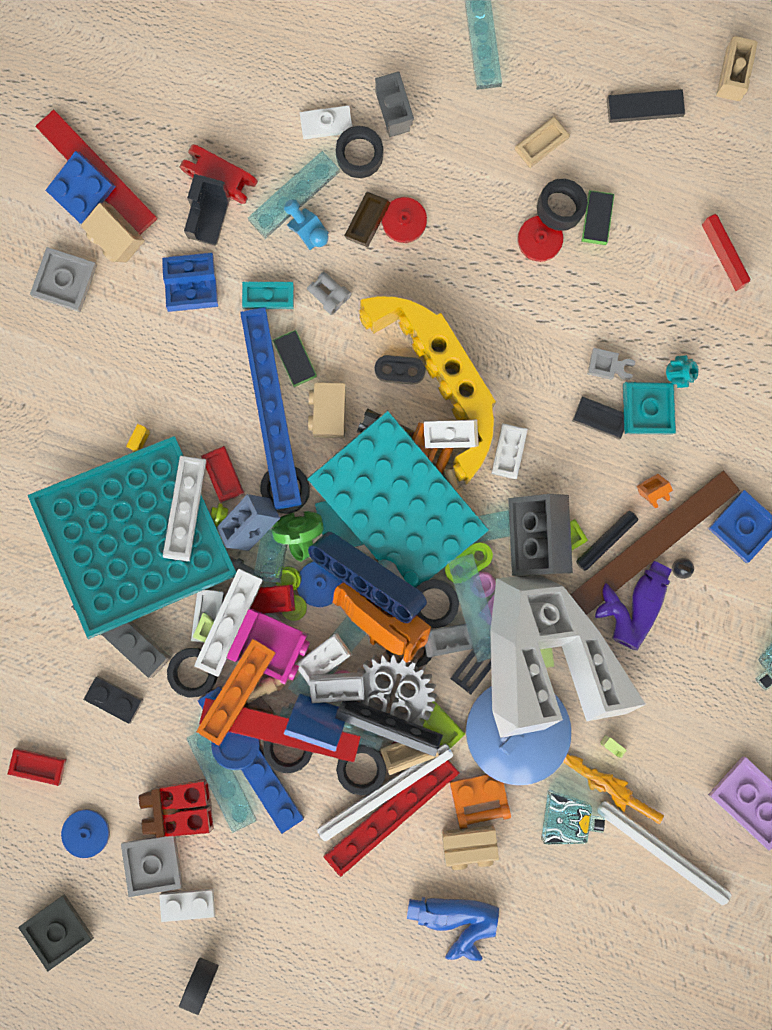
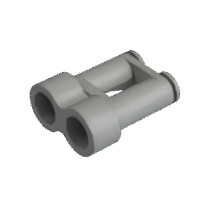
M325 271L318 276V280L315 283L312 282L307 287V290L324 305L323 308L330 315L336 313L340 306L347 302L352 295L346 287H341ZM321 284H324L331 291L329 295L319 287Z

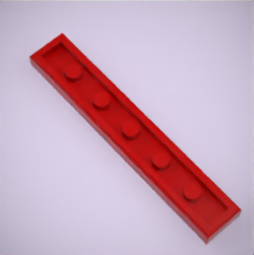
M54 109L35 126L67 161L75 151L80 152L116 186L105 201L112 205L140 235L157 220V217Z
M205 698L199 724L202 723L215 699ZM243 707L229 730L232 733L350 762H355L361 735L342 731L336 751H332L285 735L284 732L289 721L288 717Z
M447 760L383 803L323 856L339 877L343 876L460 772L450 760Z

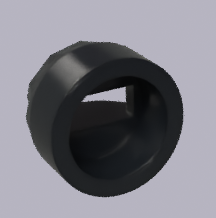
M687 558L677 559L672 565V572L677 578H689L694 573V564ZM679 564L689 567L690 571L678 568Z

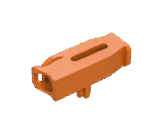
M341 583L335 589L333 603L336 606H341L351 621L369 635L371 645L377 643L397 655L404 654L403 660L408 663L412 660L418 649L427 644L431 626L418 616L409 623H403L346 583Z

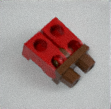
M208 778L192 782L156 786L151 791L138 796L140 809L153 808L154 817L142 819L143 834H156V838H161L165 836L206 834L214 829L211 805H208L211 802Z

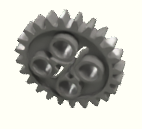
M384 652L381 659L374 655L371 659L372 663L366 660L363 664L364 668L360 667L357 671L363 672L365 700L355 701L386 712L392 696V689L396 683L397 674H401L400 684L395 694L396 698L389 714L423 726L424 719L429 720L431 713L429 711H433L435 707L433 701H435L437 694L432 693V691H434L436 684L428 683L432 678V674H423L426 668L425 665L419 668L416 667L418 659L415 658L411 663H406L403 658L399 659L397 654L394 653L392 658H389L387 652ZM380 674L387 675L390 681L382 680ZM404 683H411L415 690H409ZM373 698L381 699L383 704H377ZM402 706L406 708L408 712L403 713L399 711L397 707Z

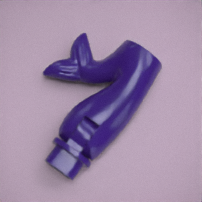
M653 561L650 569L645 570V575L640 577L633 590L632 619L617 594L605 583L603 588L605 603L598 607L595 618L612 615L615 617L616 624L612 636L614 641L629 649L638 651L661 610L667 592L666 585L670 584L668 578L672 569Z

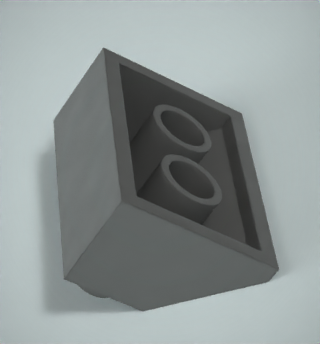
M542 494L508 498L512 576L573 573L569 495Z

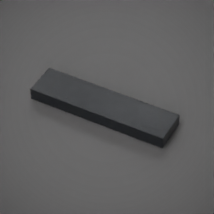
M355 700L342 701L335 716L336 719L434 757L443 737L438 732Z

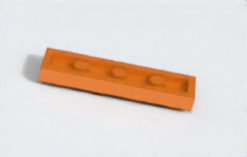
M252 639L198 727L197 733L216 745H221L276 652Z

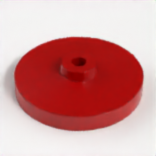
M400 197L392 200L382 219V227L386 235L399 243H410L417 240L424 233L427 225V214L424 207L418 201L409 197Z
M539 216L532 217L525 221L519 230V249L524 256L532 261H548L559 253L563 245V232L549 228L541 221Z

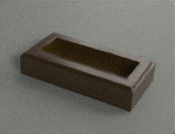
M366 191L344 235L345 238L362 246L369 247L390 205L389 200Z

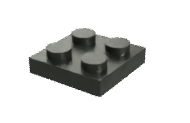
M65 894L18 927L47 972L94 939Z

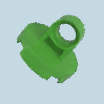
M304 511V516L295 517L294 513H290L280 517L271 529L273 539L278 543L289 544L293 557L298 561H303L310 557L308 549L313 544L312 539L322 534L324 526L321 515L315 512Z

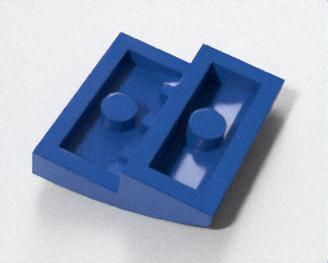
M213 253L162 258L163 281L165 283L166 308L168 312L218 307Z
M299 694L284 734L336 751L345 722L335 718L338 706L326 702L312 703L311 697Z

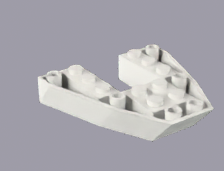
M541 575L496 578L490 630L492 711L500 738L544 730L563 720L540 649L562 646L586 721L628 714L646 705L599 630L562 585Z

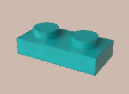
M242 282V308L294 309V282Z

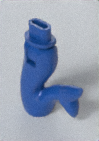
M422 897L421 900L409 899L407 919L418 921V925H424L429 929L437 931H447L465 924H471L451 946L445 956L448 960H456L465 956L469 960L481 961L483 958L474 943L480 939L496 937L499 907L466 899L430 898L426 900V903L425 897Z

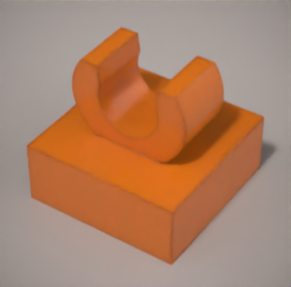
M659 474L636 486L639 494L654 508H658L657 500L661 497L667 502L670 501L668 493L673 491L670 482Z

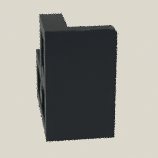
M194 174L187 197L191 208L184 232L188 239L216 246L230 202V196L225 182Z

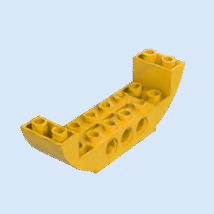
M377 296L361 299L360 310H358L361 315L359 319L365 329L370 328L373 334L400 319L398 324L405 336L408 334L413 340L411 345L418 357L423 356L427 364L425 368L432 379L436 377L440 384L438 389L445 401L448 399L451 401L454 407L451 410L457 420H477L478 446L471 447L456 456L453 462L457 480L459 482L463 480L467 485L478 472L489 452L493 437V407L496 403L494 397L442 313L436 315L420 304L398 297ZM439 347L443 352H435L432 348ZM446 369H454L457 374L451 375L446 372ZM466 390L471 396L464 397L459 391Z

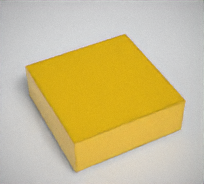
M137 423L126 447L134 452L143 449L150 431Z

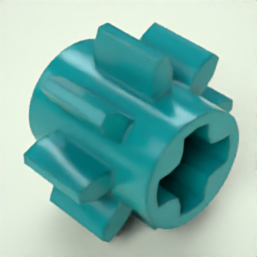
M687 355L676 356L675 360L670 361L666 368L667 379L672 384H677V388L689 387V383H694L699 374L697 363L693 359H688Z

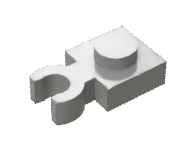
M593 348L587 375L612 380L616 373L620 378L630 380L633 374L626 373L624 366L633 367L635 361L632 359L617 361L619 353Z

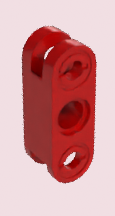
M192 144L188 153L197 160L196 164L184 159L179 168L192 178L194 174L225 182L230 198L241 204H246L248 198L241 191L245 185L255 187L258 183L257 179L234 164L198 145Z

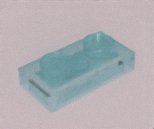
M268 530L260 539L254 576L263 579V581L281 583L288 544L276 542L273 539L272 530Z

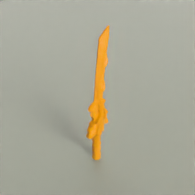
M567 753L563 763L587 778L590 790L597 789L600 793L602 791L608 792L612 795L615 805L620 807L623 812H625L626 805L646 817L651 818L656 823L660 824L662 822L663 814L631 796L633 791L625 787L628 784L627 781L615 778L613 774L598 772L596 768L590 769L583 764V759Z

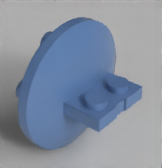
M492 686L486 689L471 707L466 723L468 748L477 765L490 777L511 785L537 783L553 774L566 758L571 743V723L567 710L561 700L555 695L562 721L544 730L500 738L492 711Z

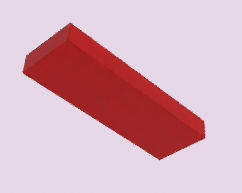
M713 214L704 221L702 227L735 291L744 288L751 279L718 215Z

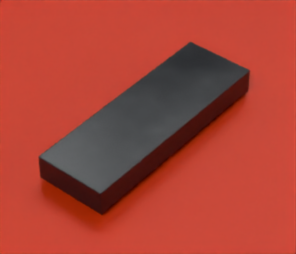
M683 89L608 95L609 123L684 117Z

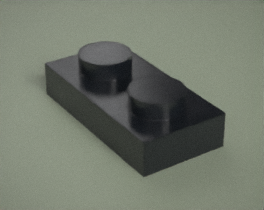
M99 676L95 677L83 699L128 724L132 723L143 702L139 697Z

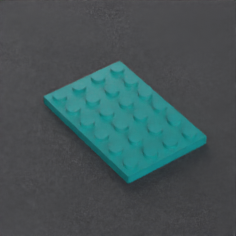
M388 410L307 478L378 561L385 559L393 562L404 580L415 588L422 582L432 578L489 531L487 526Z

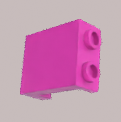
M250 608L243 619L226 658L234 662L239 661L252 639H255L276 652L264 673L280 680V683L286 684L288 679L293 681L299 669V666L295 663L299 655L304 656L309 647L310 641L306 640L309 634Z

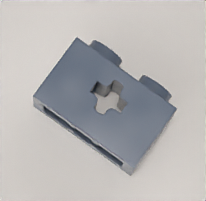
M247 494L217 526V529L226 548L249 551L280 517L270 498Z

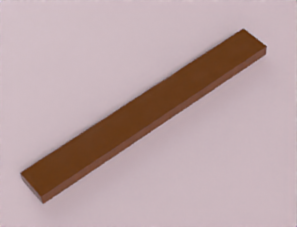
M724 470L721 471L570 594L586 615L604 601L603 588L605 583L616 592L738 493L740 489Z

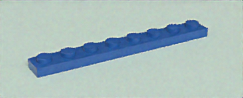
M266 308L242 311L240 314L275 509L299 506L302 503Z

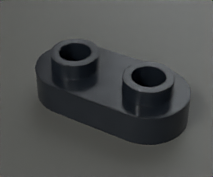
M384 355L376 361L374 367L376 377L388 383L418 384L423 380L426 372L424 363L414 357ZM385 366H390L392 372L385 374L382 369ZM410 368H415L417 370V374L415 376H410L408 374V370Z

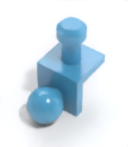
M291 199L287 201L284 210L293 217L287 224L288 228L299 235L309 250L314 247L325 246L329 240V233L319 218L306 208L301 211L297 200Z

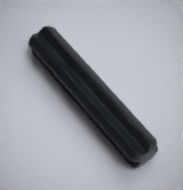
M632 511L626 512L577 559V565L584 571L588 570L638 522V517Z

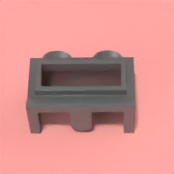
M400 72L375 78V93L389 138L410 132L414 116Z

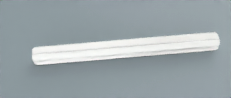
M442 744L438 748V757L403 770L381 785L377 790L366 795L318 827L317 831L321 839L324 841L329 840L452 758L453 753L447 744Z
M605 800L600 804L597 810L598 814L721 905L729 902L732 896L730 891L610 802Z

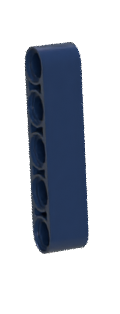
M328 531L324 533L308 549L309 556L316 564L403 623L411 622L427 605L426 597L422 592L333 532Z

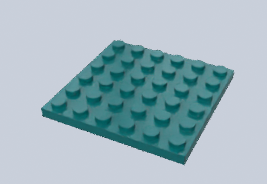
M175 436L27 495L87 639L133 621L233 578L236 575L235 568L202 495L190 562L163 558L180 456H184Z

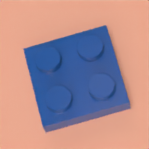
M75 151L45 191L82 224L95 207L106 200L116 186L85 156Z
M743 490L708 529L745 563H749L772 538V514L749 493Z

